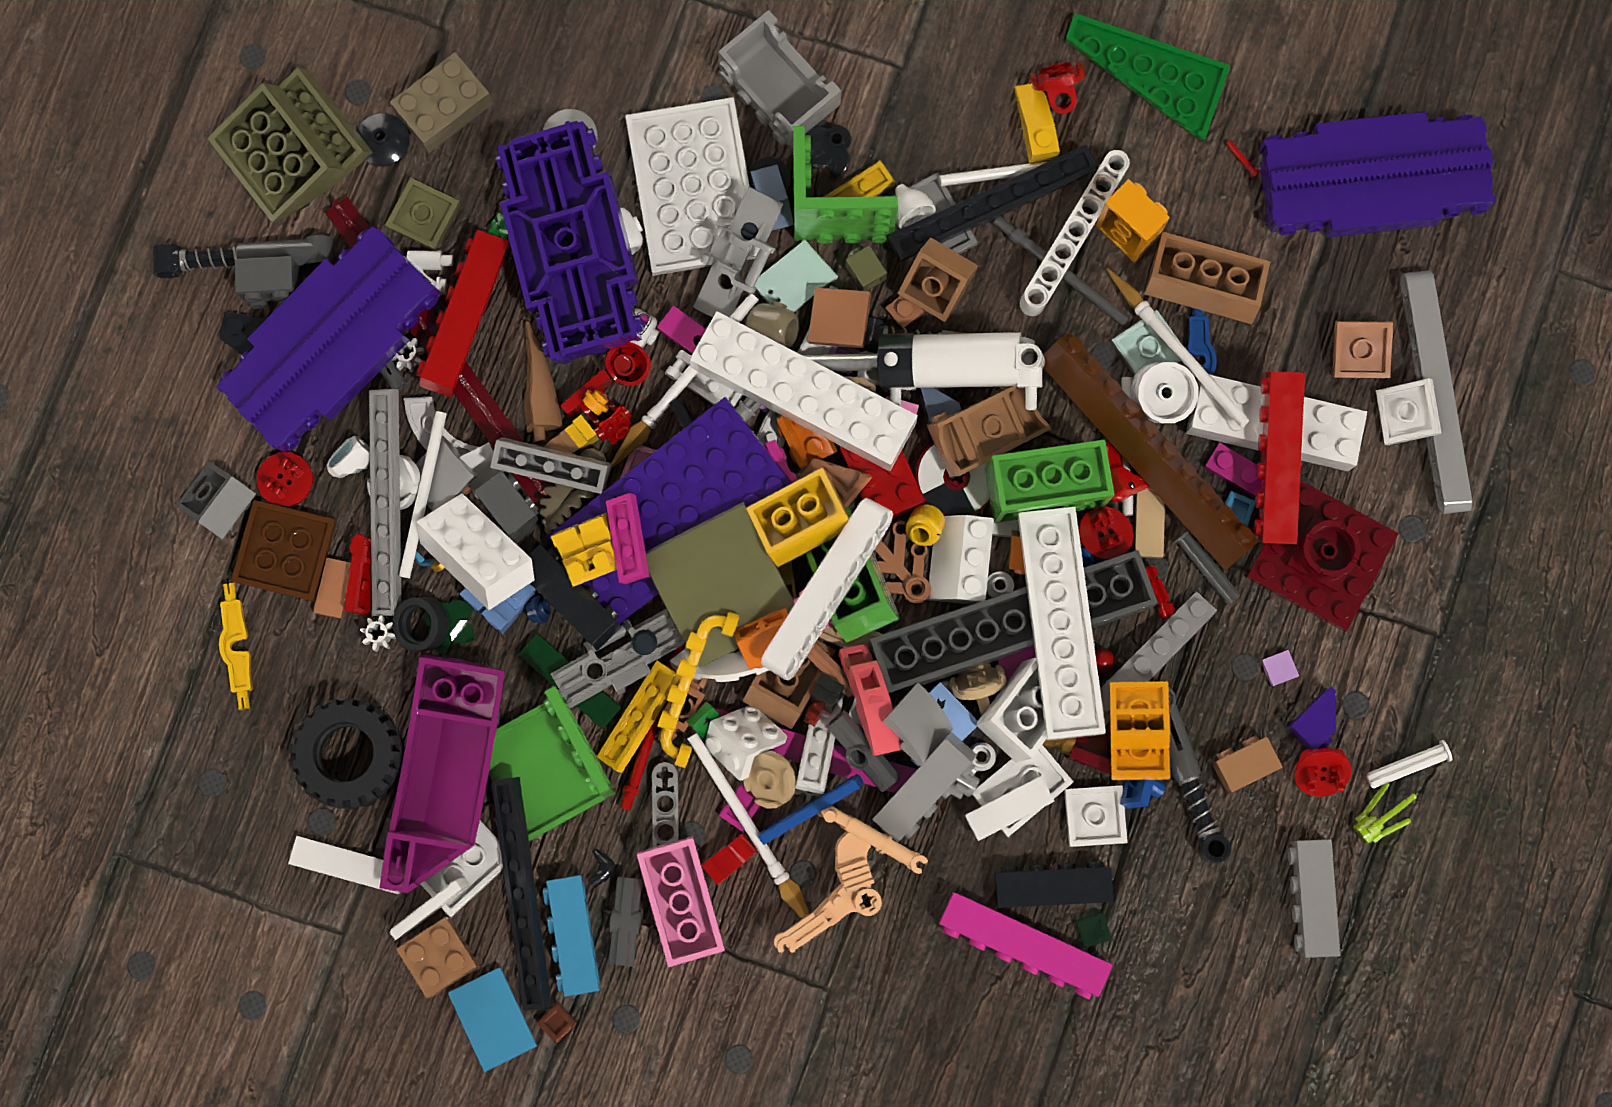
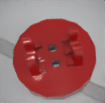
M279 452L271 455L261 464L257 473L259 492L268 503L293 508L308 497L313 487L314 474L311 471L310 465L301 456L292 452ZM280 474L283 475L281 479L278 478Z
M1107 506L1096 507L1087 512L1078 524L1080 544L1091 553L1095 561H1106L1124 555L1132 546L1134 537L1132 525L1128 518L1117 509Z
M1338 748L1305 750L1300 754V760L1294 769V777L1301 791L1310 796L1319 797L1333 795L1336 792H1344V787L1350 780L1352 770L1350 761L1343 750Z

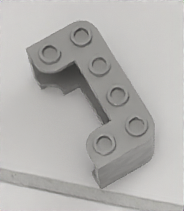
M768 10L718 51V65L721 69L719 75L728 86L732 84L738 90L737 95L746 106L750 104L756 110L755 116L764 126L768 124L774 130L772 134L782 146L784 144L791 146L793 145V126H805L806 134L841 104V90L833 81L826 85L827 79L823 75L820 77L787 41L786 33L784 31L781 32L774 26L778 20Z

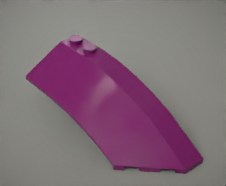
M428 653L423 654L419 658L407 741L390 828L387 834L379 889L409 893L475 845L489 776L506 670Z

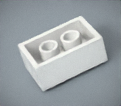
M1036 657L1023 661L975 724L1015 762L1032 759L1047 739Z

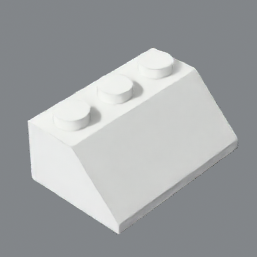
M970 515L944 516L945 528L939 540L932 547L929 575L931 592L927 600L966 605L985 601L994 518Z

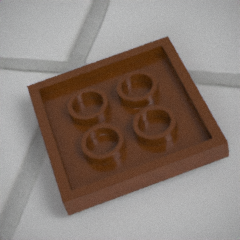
M253 500L231 582L315 602L337 521Z

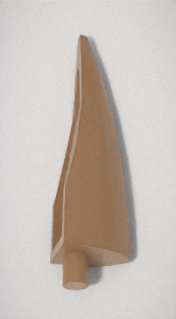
M525 322L527 384L524 411L527 433L534 432L535 443L546 442L545 432L561 429L563 424L555 386L547 361L530 323Z

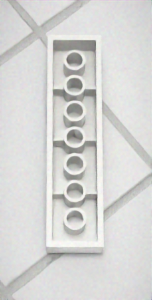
M716 311L690 358L692 369L889 472L917 423L918 415Z

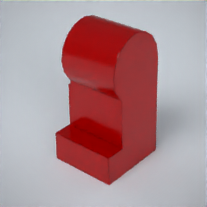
M742 833L701 866L719 886L757 852V849L745 834Z

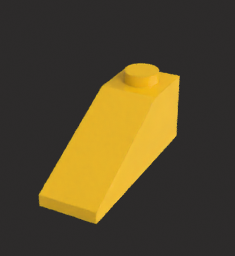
M1031 84L1015 86L1029 164L1049 162L1058 158L1060 152L1058 139L1045 91L1034 90Z

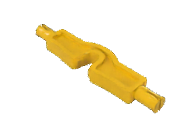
M229 583V585L223 584L225 601L220 603L223 631L219 639V650L222 659L228 665L231 692L237 693L238 710L250 709L248 691L253 690L251 654L248 651H233L232 645L237 641L246 640L248 638V630L244 619L242 602L238 599L236 600L235 583Z

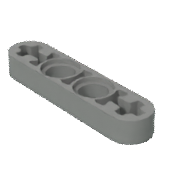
M667 762L659 763L652 772L653 847H656L657 844L663 845L679 840L678 772L672 764ZM664 767L668 768V772L673 773V778H668V788L674 786L673 793L669 791L657 793V787L663 788V781L661 778H657V773H661ZM662 796H669L673 799L674 806L669 812H662L658 809L657 803ZM668 824L674 829V836L669 841H662L658 837V829L662 825Z

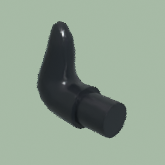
M594 849V857L601 865V868L588 881L596 888L613 875L615 862L599 850Z

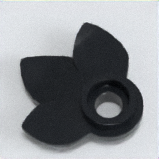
M836 125L829 129L819 126L809 130L805 135L811 136V169L828 166L835 178L842 175L850 162L847 149L851 145L852 137L848 129ZM836 134L842 136V141L839 144H834L833 137Z

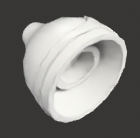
M904 184L895 188L896 196H898L896 224L900 229L935 214L936 208L932 200L922 191L911 189Z

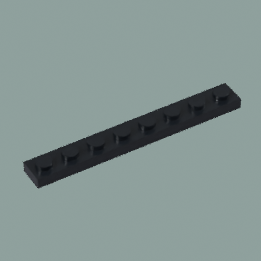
M1084 145L890 234L888 239L899 261L902 262L917 255L930 238L943 243L1097 172L1098 167L1087 145Z
M520 777L491 781L523 1011L546 1009L552 1007Z

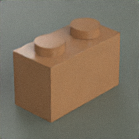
M1257 735L1241 742L1244 748L1234 752L1231 747L1216 755L1219 760L1213 762L1212 765L1227 794L1283 768L1268 737L1259 740Z

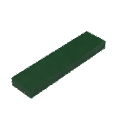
M536 634L518 655L559 690L551 673L570 662L540 635ZM603 691L576 705L602 730L622 709Z

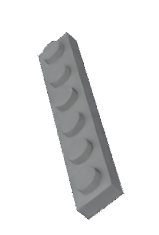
M1197 591L1100 688L1105 726L1111 720L1110 682H1149L1217 612V609Z

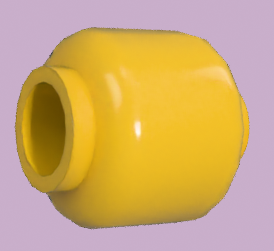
M919 505L913 509L906 523L908 538L920 546L933 545L939 540L945 528V517L933 505Z

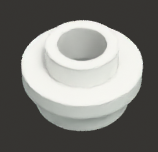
M994 572L988 577L986 591L990 597L994 598L1013 592L1014 582L1007 573ZM996 581H1003L1005 588L1003 590L996 589Z
M983 742L971 746L970 749L974 753L984 752L986 754L985 762H979L976 758L973 760L974 769L977 771L990 769L996 760L994 749L989 744Z

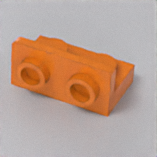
M784 416L776 418L778 431L781 437L786 439L790 447V456L800 469L808 466L814 458L822 459L837 452L834 442Z

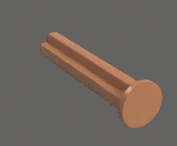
M815 642L806 657L824 675L844 685L843 694L848 698L851 697L853 692L845 671Z

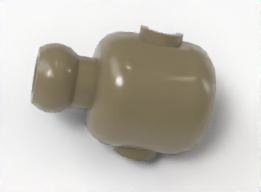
M772 301L771 304H757L740 322L789 349L795 343L799 331V322L796 314L792 310L786 309L787 305ZM739 306L733 308V310L730 313V316L735 312V310Z

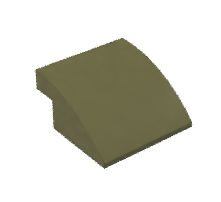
M299 67L279 86L262 83L207 138L272 223L278 222L318 198L350 174L373 153L308 69Z
M744 502L646 551L649 573L686 644L690 633H697L702 621L708 617L715 615L727 617L728 612L740 615L735 628L737 629L785 607L789 614L795 605L794 598L784 581L781 570L769 557ZM713 627L708 634L700 656L699 668L738 649L739 646L735 635L733 634L730 637L721 634L723 628Z

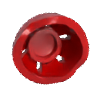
M626 342V345L610 349L605 357L604 364L607 374L612 381L620 386H636L642 383L649 375L651 369L650 357L637 344Z

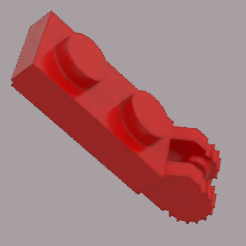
M356 534L352 538L349 549L353 555L348 570L349 580L344 597V611L360 616H368L372 600L371 537L367 538L365 535Z

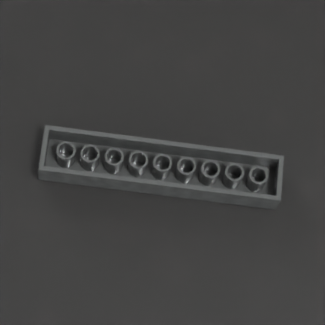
M1139 550L1084 568L1092 629L1150 610L1158 604ZM1027 587L870 638L868 645L873 660H877L889 696L910 690L917 683L922 686L1035 648Z

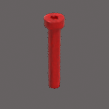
M1231 140L1226 143V146L1249 171V176L1252 179L1260 174L1261 171L1253 167Z

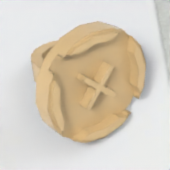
M985 664L958 673L956 678L952 676L949 686L955 698L962 700L976 699L980 715L982 716L990 706L988 696L1000 691L1006 685L1007 678L1005 670L1001 666L996 665V668H994L990 664Z

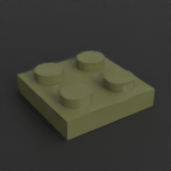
M410 177L385 226L401 236L436 251L461 203L459 200Z

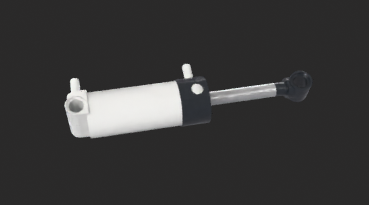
M1021 332L880 334L876 354L802 355L831 371L878 370L881 390H890V401L900 407L901 390L938 387L1017 386L1018 388H1025V409L1036 410L1037 388L1042 387V369L1045 365L1044 355L1036 345L1022 344ZM1029 353H1036L1038 355L1037 361L1033 365L1024 364V358Z

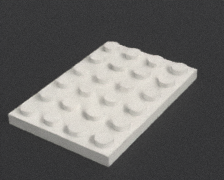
M734 97L626 115L653 276L712 266L710 264H703L701 259L704 253L709 254L717 238L713 233L717 226L730 228L749 187ZM753 245L746 260L755 259L760 248Z

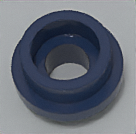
M535 596L526 604L527 615L531 622L543 624L548 621L551 608L547 600H544L541 596Z

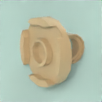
M774 751L763 752L754 756L749 777L743 780L744 787L747 792L751 790L753 796L757 798L754 801L758 805L765 808H777L790 801L795 793L797 767L794 761L785 759L779 753Z

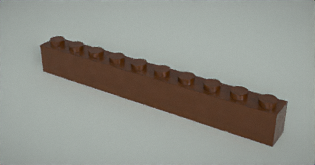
M1070 332L1057 340L1044 354L1045 365L1043 368L1225 571L1259 542L1254 537L1252 531L1236 517L1233 510L1217 496L1214 489L1199 476L1196 469L1181 456L1175 445L1169 442L1158 430L1156 424L1145 416L1139 409L1138 404L1127 396L1119 383L1112 379L1102 368L1100 362L1093 358L1083 347L1082 342L1078 338L1074 337Z

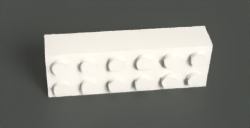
M1210 375L1249 419L1245 426L1240 427L1197 379L1198 401L1194 410L1189 415L1186 434L1258 450L1259 434H1263V423L1259 421L1260 406H1264L1265 394H1261L1260 386ZM1304 397L1301 461L1349 471L1357 466L1367 411Z

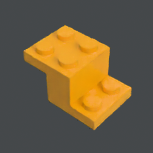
M1168 681L1110 682L1112 780L1170 779Z

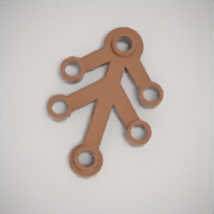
M897 521L892 528V533L895 536L894 554L880 540L874 550L883 561L877 562L882 573L896 574L903 582H886L890 593L903 594L911 603H922L927 600L931 592L928 580L923 577L924 558L927 555L928 548L927 546H921L925 550L924 554L916 555L914 548L920 545L915 543L912 545L911 555L914 558L911 575L904 567L907 533L898 534L895 530L899 525L906 528V522ZM914 585H918L922 588V592L915 595L912 593L911 588Z

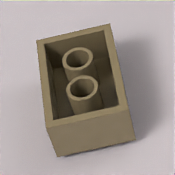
M454 52L390 101V104L395 114L429 154L490 107L493 102L489 92L456 52Z

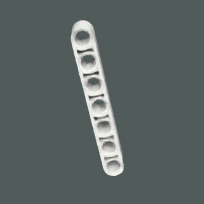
M1113 150L1106 155L1027 286L1020 300V308L1026 315L1036 316L1043 311L1100 216L1105 202L1112 196L1129 166V158L1123 151ZM1109 163L1117 164L1120 170L1112 169ZM1095 185L1104 186L1107 192H1100ZM1082 207L1091 208L1094 214H1086ZM1069 229L1077 230L1080 233V237L1072 236ZM1055 252H1064L1067 259H1060ZM1042 274H1050L1054 281L1048 282L1044 280ZM1028 296H1036L1040 300V304L1031 303Z
M868 498L861 501L766 649L761 661L763 667L786 680L791 679L795 675L888 529L893 518L891 510Z

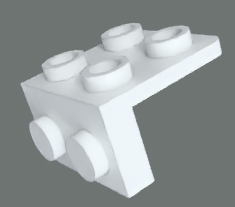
M748 705L710 721L704 745L709 753L741 781L749 777L754 756L786 743L787 735L764 713Z

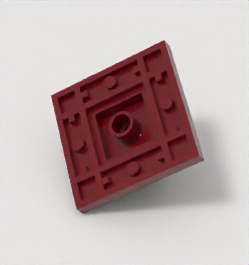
M1300 480L1297 544L1264 543L1246 578L1346 632L1399 533ZM1324 549L1328 551L1329 556L1324 553Z

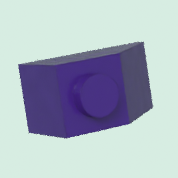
M1332 686L1325 689L1286 727L1307 750L1326 748L1333 741L1330 736L1336 731V690Z

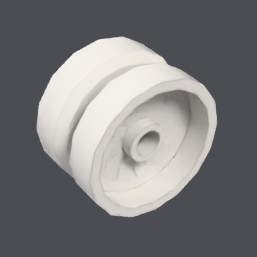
M1175 362L1152 363L1142 367L1134 376L1130 385V399L1138 404L1139 409L1150 421L1154 423H1176L1185 419L1194 410L1198 401V384L1194 375L1185 366ZM1164 388L1165 390L1163 392L1166 393L1165 398L1162 396V390Z

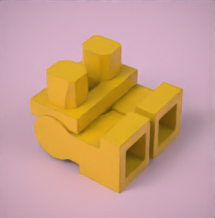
M607 513L558 531L551 536L555 547L560 552L563 559L562 562L573 587L617 570Z

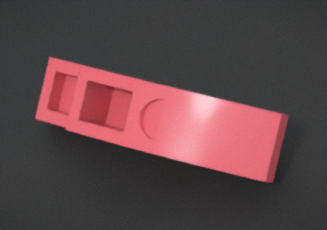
M867 643L840 649L838 656L855 697V709L873 756L901 750L899 747L901 745L900 737L883 723L885 718L893 711L879 664L877 660L873 661Z

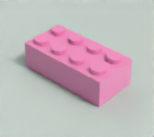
M693 836L637 852L668 967L725 951Z

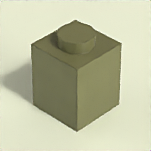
M870 246L864 249L858 247L847 255L845 267L860 291H869L886 280L887 272Z

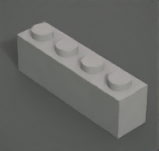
M502 437L496 440L490 468L602 494L606 490L612 463Z
M951 732L872 820L892 836L897 843L904 836L910 839L920 827L917 824L922 816L928 819L938 808L935 802L941 796L946 799L957 786L953 782L959 776L965 779L975 768L972 762L977 754Z
M1332 840L1291 842L1292 847L1288 848V861L1290 865H1293L1294 876L1290 877V889L1296 898V905L1292 906L1293 922L1298 925V934L1294 936L1295 950L1300 952V957L1303 958L1340 956Z

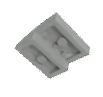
M444 436L441 438L427 506L432 511L461 494L478 476L460 458L462 454ZM426 453L416 463L420 476L422 475Z
M919 683L911 689L883 721L887 727L904 741L899 747L920 766L953 730L950 721L941 707Z

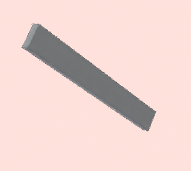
M369 390L372 616H394L396 609L401 604V577L399 576L401 569L399 390Z

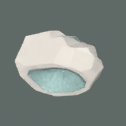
M358 436L347 439L329 459L326 465L328 472L333 477L343 478L349 474L360 472L362 469H367L370 466V446Z

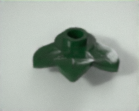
M455 600L448 604L440 602L446 609L449 618L447 637L439 647L435 648V650L442 654L447 652L451 641L463 644L474 640L473 629L466 620L472 615L474 608L465 601ZM425 610L424 619L426 624L429 626V637V634L431 632V619L428 612Z

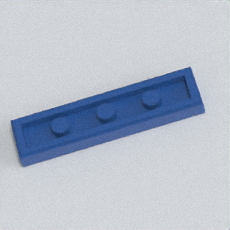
M859 774L853 775L826 791L824 795L821 794L767 826L760 832L758 838L763 845L767 844L860 789L864 781Z

